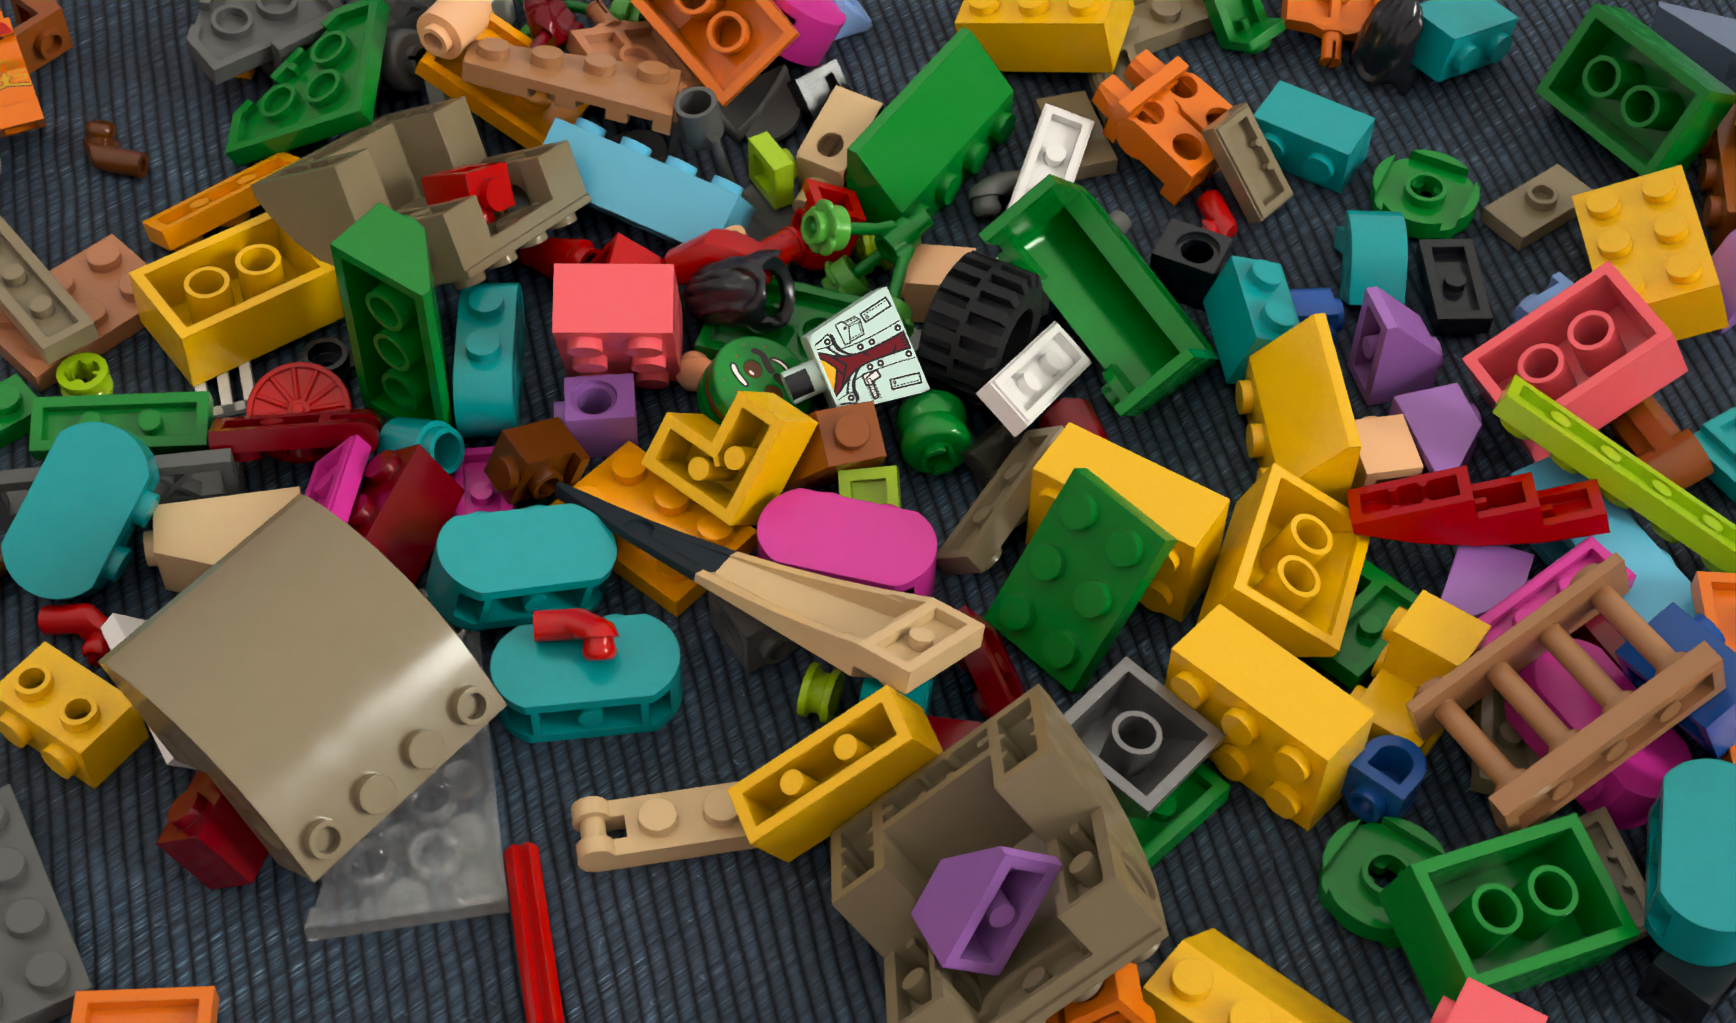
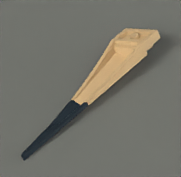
M556 482L555 497L565 504L579 505L593 512L611 532L852 677L876 678L884 686L889 685L906 695L981 647L985 625L933 597L836 579L738 552L659 524L565 483Z

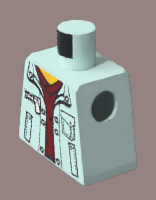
M887 286L867 293L803 335L800 339L809 361L780 373L784 388L793 405L823 393L829 408L872 400L874 404L919 394L930 389Z

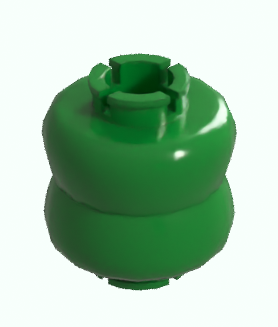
M929 389L910 396L900 405L896 414V425L901 437V455L910 468L922 473L940 475L950 472L967 459L972 449V440L967 427L966 407L958 396L948 391Z

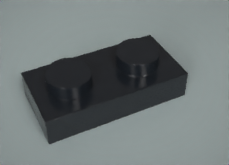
M1419 239L1415 258L1433 334L1489 333L1493 316L1473 239Z

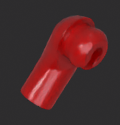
M582 608L533 611L535 642L583 640V656L587 661L612 660L616 656L615 638L619 637L615 624Z

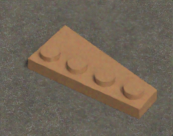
M488 37L474 40L468 46L463 59L461 81L524 98L533 96L536 91L547 93L548 99L554 102L555 106L575 110L578 106L584 104L605 108V119L627 124L630 120V115L651 120V131L670 135L675 113L674 102L679 93L682 70L669 68L668 65L659 61L649 60L638 64L617 61L613 56L604 53H591L583 56L563 53L561 49L550 45L528 48L510 45L509 42L500 38Z

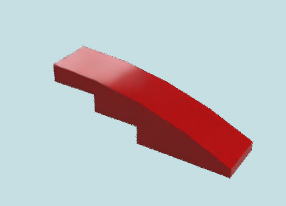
M1467 465L1346 490L1353 533L1356 535L1420 544L1492 546L1546 543L1610 533L1607 512L1597 479L1536 491L1532 472L1471 484Z

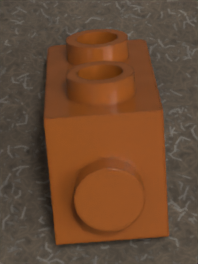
M10 0L18 24L13 31L29 74L73 48L62 7L59 6L56 0Z

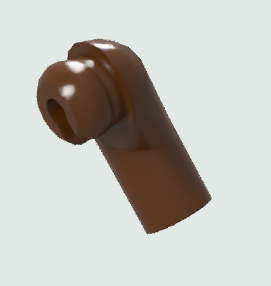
M97 119L87 123V137L83 138V147L95 168L103 172L136 178H144L149 167V157L146 152L121 148L118 140L114 139L116 127L110 121Z

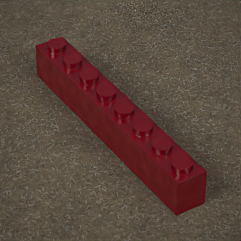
M420 444L395 451L385 450L372 459L366 467L365 476L367 478L357 493L348 521V525L376 547L413 585H415L436 546L440 530L450 520L465 492ZM200 770L197 771L186 792L181 794L171 805L167 813V820L169 822L156 842V845L210 890L252 884L269 854L208 774Z

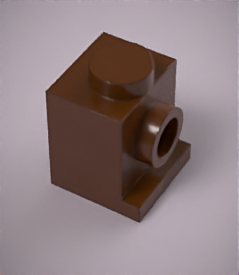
M555 417L502 430L484 472L494 488L501 493L510 505L532 498H546L555 492L556 482L565 483L573 487L580 481L590 457L561 419Z

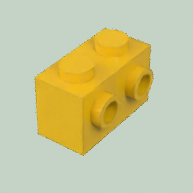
M46 641L0 681V732L8 741L19 748H23L28 744L39 751L45 763L64 779H69L74 775L93 789H96L149 738L143 718L119 689Z

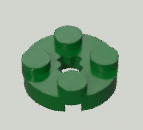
M1411 150L1410 158L1394 161L1395 155L1384 159L1376 168L1369 193L1372 211L1402 212L1406 222L1407 236L1418 239H1453L1454 234L1466 229L1474 219L1480 198V188L1477 182L1473 186V183L1467 178L1469 169L1459 160L1437 151ZM1422 191H1427L1432 195L1430 198L1419 196Z
M1383 816L1381 823L1360 825L1362 819L1349 822L1334 833L1325 847L1319 867L1318 899L1321 905L1343 927L1352 933L1371 941L1380 942L1388 948H1402L1377 896L1384 888L1374 883V879L1369 875V872L1372 871L1375 874L1382 875L1388 869L1398 876L1410 864L1444 854L1445 851L1433 835L1405 819Z

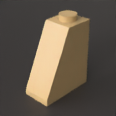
M300 486L159 504L153 513V530L144 531L143 533L144 552L148 567L158 566L165 589L181 593L298 494H302Z

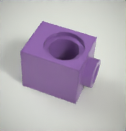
M633 373L564 377L565 401L554 402V418L559 417L590 458L610 456L628 441L639 447Z

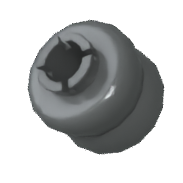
M412 28L387 29L378 93L395 91L411 93L417 92L425 86L424 79L414 73L420 59L427 52L416 30Z

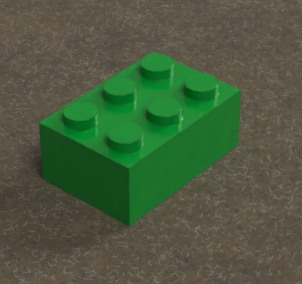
M1594 3L1535 90L1537 94L1640 176L1681 164L1685 173L1736 102V93L1628 11L1623 8Z
M1577 813L1412 863L1377 895L1434 1013L1443 996L1457 1001L1468 977L1507 996L1601 964L1640 935Z

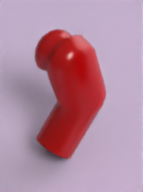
M1209 190L1203 193L1197 200V206L1204 218L1201 220L1203 223L1201 228L1233 238L1238 231V225L1222 194L1218 190Z
M90 603L45 605L40 609L38 626L44 635L77 634L85 641L81 647V654L83 657H88V663L102 667L98 661L111 651L101 630L102 625L108 618Z

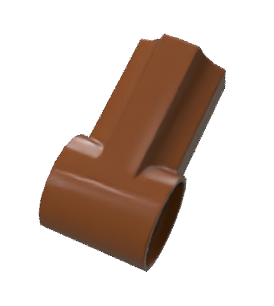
M1653 395L1608 423L1611 430L1628 452L1683 489L1714 473L1711 461L1695 435L1687 428L1680 431Z

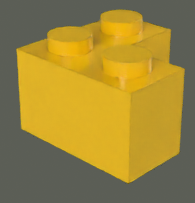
M738 391L721 426L704 414L667 412L641 464L729 526L757 525L764 508L783 491L818 422L775 393Z
M1422 590L1408 610L1399 606L1392 614L1383 631L1382 640L1388 642V644L1384 647L1371 671V676L1374 677L1368 688L1357 685L1350 694V696L1375 712L1367 743L1382 735L1401 736L1416 744L1426 758L1445 728H1440L1422 741L1414 731L1405 704L1413 699L1415 692L1423 683L1433 677H1444L1484 648L1491 625L1425 590Z

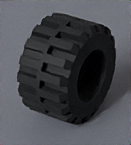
M974 250L967 252L957 261L943 279L932 300L919 340L917 359L929 387L948 391L958 396L959 399L984 409L988 408L977 396L976 392L1035 339L1043 305V287L1041 277L1038 274Z

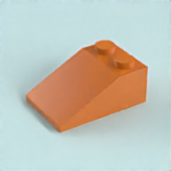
M630 0L699 80L716 94L717 100L724 107L738 96L800 36V33L773 0Z

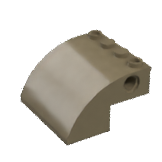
M465 96L382 115L373 120L371 125L358 128L251 185L255 198L269 216L298 245L318 260L334 266L330 243L379 202L401 215L412 216L425 227L432 274L434 276V286L452 283L454 290L465 289L484 281L487 278L484 272L485 269L498 268L515 261L518 258L516 249H526L548 239L546 230L558 229L577 220L575 211L592 201L590 194H587L568 140L487 157ZM506 162L515 206L508 207L504 211L494 212L495 220L493 222L486 223L476 195L427 206L421 177L461 165Z
M298 494L98 661L173 758L178 762L207 773L277 864L308 878L313 883L507 706L504 699L457 634L410 580L350 525L318 502L302 494Z
M1039 683L830 833L831 902L835 909L884 958L887 1023H1046L1047 1018L1072 1001L1079 1003L1092 997L1100 989L1106 978L1128 963L1137 964L1148 959L1158 949L1161 941L1169 936L1155 879L1129 819L1091 754L1066 717ZM997 846L1056 856L1063 865L999 976L941 967L911 916L912 910L941 859Z

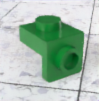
M1203 0L1220 48L1243 51L1247 55L1255 54L1268 48L1272 44L1271 39L1286 30L1282 18L1267 17L1261 0Z

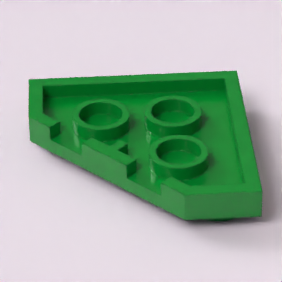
M359 0L335 8L321 22L326 31L307 51L298 46L270 75L275 84L260 100L254 104L247 99L233 113L225 154L237 166L266 159L277 153L310 145L317 141L372 124L390 14V7L385 0Z

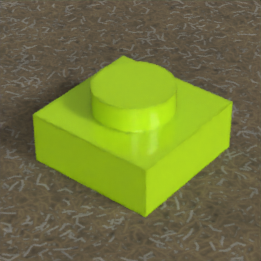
M767 131L748 138L749 179L774 210L792 204L794 201V179L798 176V170L791 152L786 148L781 149Z
M897 465L838 471L839 495L877 504H892L902 508L900 476Z

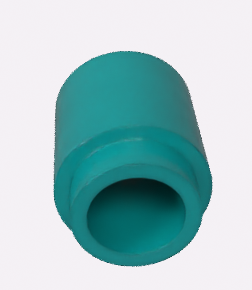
M396 417L389 420L380 431L377 455L385 450L395 451L420 444L448 474L455 472L463 462L465 455L464 440L456 429L444 421Z

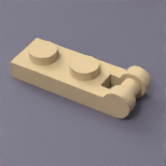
M739 781L608 801L599 796L580 798L571 805L570 809L573 828L580 832L581 840L576 844L579 868L586 872H602L756 848L750 845L727 789ZM626 829L627 837L613 839L607 836L606 831Z

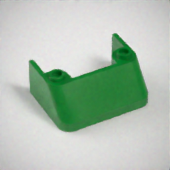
M1048 174L978 234L985 243L1000 246L1003 251L997 255L998 260L1033 272L1041 277L1045 294L1105 369L1102 371V375L1106 383L1100 389L1120 416L1140 415L1219 360L1216 351L1103 207L1083 186Z

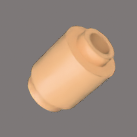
M437 0L417 20V33L423 47L429 53L444 59L457 58L488 27L489 18L492 14L490 0Z

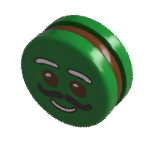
M744 336L728 342L718 351L699 379L697 401L701 414H704L721 426L738 391L775 393L793 405L784 388L780 373L802 363L783 345L767 338ZM811 398L793 406L806 414L810 407Z

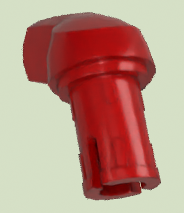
M786 226L777 233L760 241H756L742 233L713 228L669 249L665 256V263L674 264L677 284L685 285L690 281L692 275L706 263L721 261L730 256L744 257L759 250H781L782 253L777 255V257L786 265L802 258L805 255L806 246L800 232L791 226ZM764 270L767 276V286L772 281L773 274Z

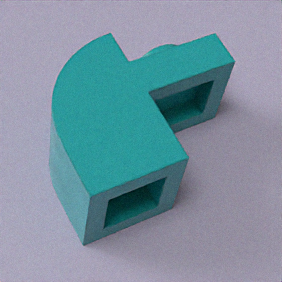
M1346 210L1345 226H1335L1334 248L1343 254L1340 298L1348 305H1362L1365 289L1377 286L1405 305L1408 239L1406 222L1402 212Z

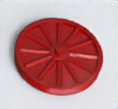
M291 362L270 370L258 380L248 397L246 416L353 409L345 384L331 370L311 362ZM336 447L323 448L322 454L306 458L287 456V450L266 451V453L284 462L308 463L323 458Z

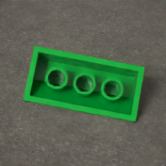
M962 27L847 148V189L856 191L867 220L866 223H878L889 220L895 222L900 217L908 219L920 209L926 211L932 218L944 204L949 205L953 202L961 184L971 173L977 174L984 166L988 154L998 143H1005L1012 134L1016 122V116L1012 114L1014 90L971 30Z
M379 202L330 243L363 405L388 420L396 417L441 420L455 429L452 388L425 227L412 216L401 215Z

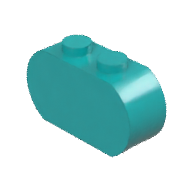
M478 283L459 291L453 363V400L456 428L462 438L499 437L502 430L521 426L526 342L524 303L520 283Z
M102 422L79 423L58 433L1 543L4 564L11 577L22 588L36 596L47 599L77 600L100 592L105 588L108 580L114 583L119 580L132 556V550L127 548L126 545L137 525L144 528L149 523L161 497L154 492L160 481V475L156 459L149 447L136 435Z
M572 503L550 506L533 505L523 509L496 512L477 511L468 515L454 516L446 522L438 535L426 580L427 594L431 604L443 618L453 625L471 632L533 624V611L582 608L594 612L602 600L617 556V545L613 533L596 514Z
M610 614L603 618L614 623L618 630L619 637L615 638L617 654L612 660L587 661L583 656V640L535 642L533 624L519 625L499 641L490 661L492 684L507 704L498 713V717L503 726L512 735L527 743L657 731L674 717L682 701L681 655L676 636L666 624L648 614Z
M1706 758L1689 760L1672 768L1664 776L1661 782V789L1648 812L1644 927L1652 939L1674 957L1699 966L1716 967L1736 962V764Z

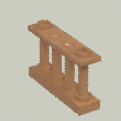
M1617 552L1600 564L1592 563L1582 568L1572 578L1567 588L1444 677H1433L1423 683L1415 692L1413 699L1405 704L1414 731L1422 741L1444 727L1496 786L1494 793L1488 797L1495 823L1504 834L1540 824L1726 689L1723 658L1705 640L1687 653L1685 651L1676 652L1622 598L1630 590L1625 560ZM1599 613L1656 669L1655 676L1634 692L1632 690L1623 691L1570 636L1571 633ZM1546 651H1549L1603 708L1601 716L1581 730H1569L1517 674V672ZM1494 689L1506 699L1550 747L1548 754L1528 769H1516L1465 712L1466 709Z

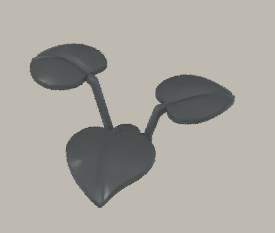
M783 64L757 76L726 107L719 104L716 94L707 87L694 86L683 90L674 102L678 122L672 123L669 148H667V144L661 136L650 130H631L615 135L609 140L619 144L623 136L631 138L652 149L649 157L665 163L668 155L677 158L680 141L683 138L688 145L696 150L707 151L712 149L723 177L737 184L720 142L722 136L727 135L733 142L738 143L744 137L748 140L750 137L767 131L778 142L786 138L797 128L801 118V111L797 107L786 84L791 79L786 65ZM751 184L743 191L741 197L756 208L746 230L749 237L760 241L777 233L780 229L790 226L795 213L792 204L774 210L754 184Z

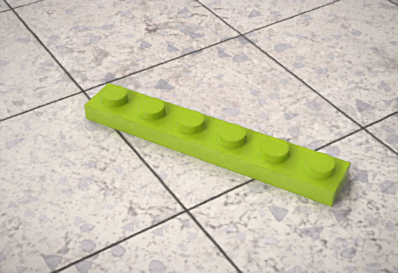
M1515 375L1502 391L1492 412L1500 418L1502 426L1509 433L1522 440H1533L1549 451L1552 460L1566 472L1575 475L1581 473L1589 480L1597 479L1600 491L1607 500L1623 509L1632 508L1648 519L1653 530L1663 539L1674 544L1681 542L1696 552L1710 571L1736 573V525L1519 376Z

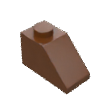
M873 400L819 410L808 414L809 417L818 422V425L781 494L797 488L813 489L839 484L838 471L883 466L887 455Z

